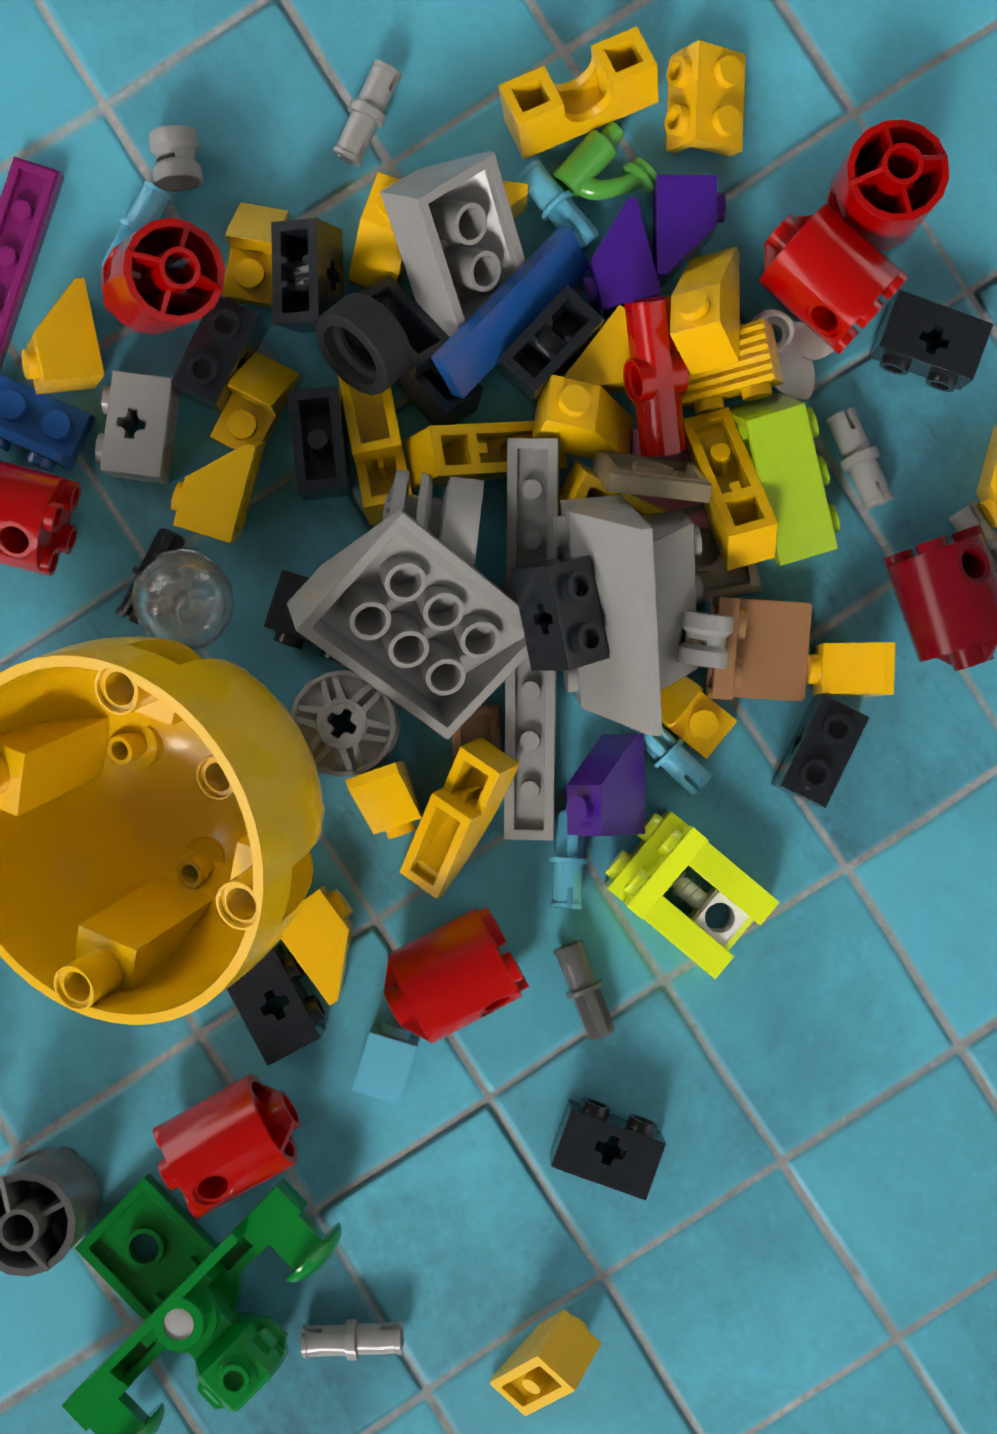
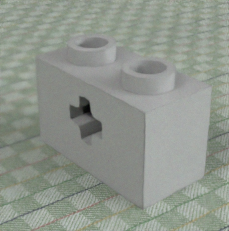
M120 371L112 372L111 385L106 384L104 386L101 399L102 412L107 414L105 433L98 434L95 445V460L97 463H101L100 470L111 478L169 485L181 394L170 383L172 378ZM139 418L146 426L144 430H136L133 437L127 432L128 426H136Z

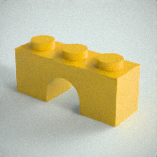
M637 26L591 45V62L588 68L574 80L555 84L544 65L498 85L504 121L523 160L659 102L657 63Z

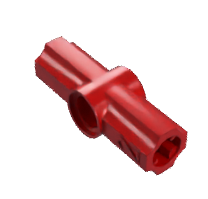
M660 296L630 300V302L624 303L630 359H627L624 364L623 381L626 393L636 407L640 453L646 457L678 454L686 449L681 395H684L688 389L689 374L670 335L671 297Z

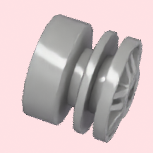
M396 470L394 483L388 497L385 499L382 521L401 509L474 567L484 480L450 477L442 499L433 497L431 474L422 473L419 496L409 495L410 472Z
M349 670L326 672L309 681L294 699L290 713L304 735L314 758L317 771L335 777L360 775L382 765L396 748L401 731L399 709L396 703L356 673ZM350 710L353 713L350 721L357 726L354 733L344 732L341 737H338L336 735L338 726L332 722L333 716L335 714L344 716Z

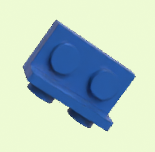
M1 374L0 450L8 452L12 444L28 451L25 460L36 466L53 472L57 464L72 471L95 417L86 411L47 394L36 395L35 389Z

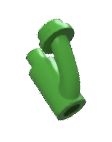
M611 121L600 133L592 130L552 173V177L565 192L570 190L574 194L573 199H577L580 196L589 200H605L628 194L638 189L643 193L649 194L654 189L653 183L656 181L657 174L645 160L637 157L633 162H627L623 166L624 176L603 180L596 179L601 171L617 155L614 146L624 136L623 130Z

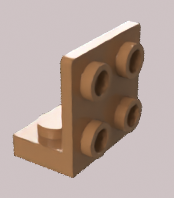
M712 597L711 613L735 617L733 633L727 636L725 647L730 653L728 668L707 667L705 695L712 699L733 700V697L803 701L806 693L812 613L811 604L804 602Z

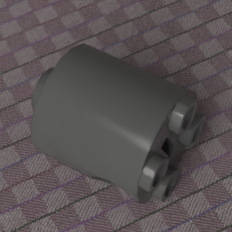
M65 1146L58 1148L46 1147L29 1152L0 1176V1270L8 1275L29 1277L50 1270L69 1253L89 1229L100 1211V1189L96 1175L85 1160L79 1157L72 1148Z

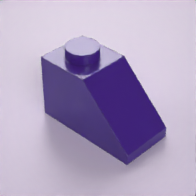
M657 175L653 189L652 258L660 288L711 240L717 223H724L726 196L725 192H717V175Z
M637 197L626 200L591 259L589 277L582 279L587 303L591 307L597 306L599 315L604 319L610 318L619 305L625 308L624 303L630 302V300L661 296V289Z
M644 734L601 735L567 784V835L616 836L645 834Z

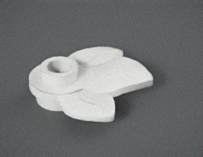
M775 309L760 312L751 322L760 319L766 320L772 324L773 329L779 333L780 337L776 346L784 384L774 386V388L778 392L794 399L808 400L812 395L815 383L813 361L828 356L834 350L804 323L794 322L785 312Z

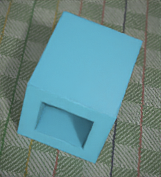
M384 1020L382 1026L372 1024L352 1090L400 1104L419 1037L410 1035L411 1031L403 1028L397 1022Z

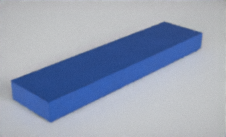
M559 226L431 356L452 395L464 399L498 363L500 355L566 285L571 288L589 269L590 266L572 228Z

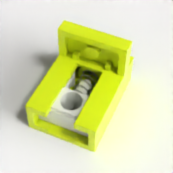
M666 810L662 816L654 812L645 821V834H636L642 840L630 854L622 850L609 864L604 873L610 878L604 885L642 920L644 919L704 971L716 979L735 957L729 952L731 947L753 921L761 926L780 902L708 842L709 840L699 831L687 825L672 811ZM689 866L713 887L710 891L704 892L700 889L701 885L698 887L692 882L694 878L690 880L683 877L686 872L681 877H679L680 874ZM672 886L674 888L672 894L678 895L680 902L685 901L688 904V908H692L689 916L685 915L663 896ZM715 903H725L729 908V919L720 928H710L705 922L707 909Z

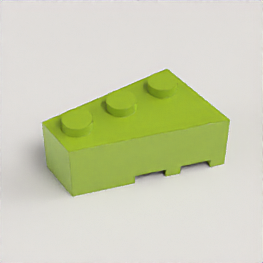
M780 392L766 398L729 407L778 522L775 558L772 559L782 566L838 549L835 533L840 532V521L836 508L832 503L828 504L824 486L829 485L830 477L824 458L816 454L813 438L819 435V428L812 408H806L804 402Z

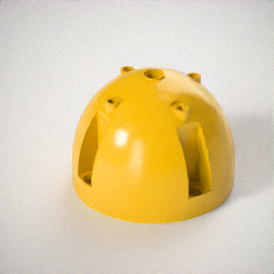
M144 636L101 638L70 645L4 670L0 673L1 958L31 986L50 999L88 1017L111 1023L128 1025L156 1024L185 1016L206 1005L250 971L278 943L298 914L311 886L314 869L310 850L314 847L322 832L324 805L315 761L301 729L283 703L261 681L252 676L248 670L225 659H201L191 648L174 640Z

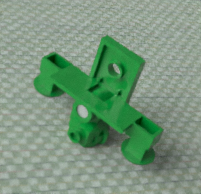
M148 1174L74 1248L143 1321L61 1406L85 1431L90 1428L95 1434H156L164 1418V1404L161 1402L147 1414L129 1396L126 1390L166 1349L175 1353H189L193 1357L196 1364V1379L198 1380L197 1391L214 1409L225 1408L228 1412L239 1411L275 1374L288 1354V1333L271 1315L259 1316L257 1313L239 1312L237 1310L242 1293V1270L270 1245L292 1268L285 1281L293 1283L304 1280L319 1270L335 1251L342 1233L340 1223L338 1222L324 1234L302 1211L308 1202L283 1178L217 1244L176 1200ZM149 1234L156 1239L159 1250L155 1258L146 1259L136 1252L134 1241L137 1235Z

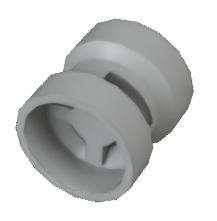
M183 125L163 126L152 130L148 135L150 151L156 156V164L152 169L154 185L164 191L176 192L187 191L201 186L203 183L202 167L196 161L195 156L200 148L197 130Z
M684 610L682 627L686 631L685 642L678 648L677 662L727 669L730 653L725 647L727 636L733 633L735 617Z

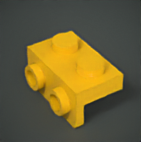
M698 40L670 56L666 72L668 102L664 122L667 152L676 154L689 147L728 157L742 152L746 54Z

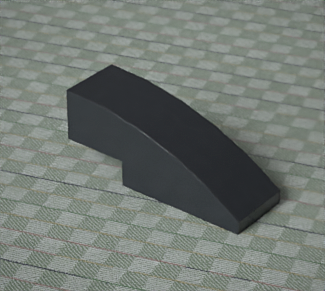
M391 275L361 291L360 294L368 295L381 303L397 319L406 333L412 349V364L408 371L397 381L433 426L456 425L475 413L484 388L478 383L464 399L452 395L431 359V356L450 338Z

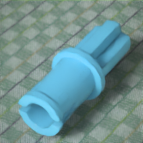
M539 159L526 166L517 176L516 182L529 184L528 195L543 212L541 215L543 221H551L556 228L559 226L572 228L582 251L589 248L598 238V230L572 201L574 194L570 190L565 192Z
M148 181L144 182L143 188L126 219L120 218L117 222L121 228L101 262V268L111 249L149 222L161 219L165 209L173 199L172 196Z
M663 726V735L650 736L630 727H624L628 734H644V750L655 759L653 766L655 768L661 766L687 791L690 797L698 792V787L702 788L713 776L710 771L682 746L684 740L681 737L675 739Z
M561 810L557 813L554 857H549V862L554 863L552 902H550V907L582 909L583 865H588V859H583L585 836L567 835L566 810Z

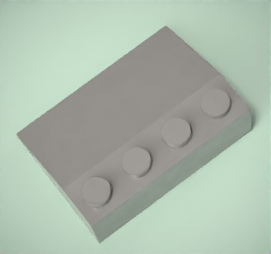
M621 494L560 500L561 516H556L553 519L555 543L557 547H563L564 557L590 555L610 657L576 669L563 671L567 693H574L582 709L650 736L663 735L653 528Z
M401 509L322 564L287 602L297 632L447 740L528 656L518 602Z

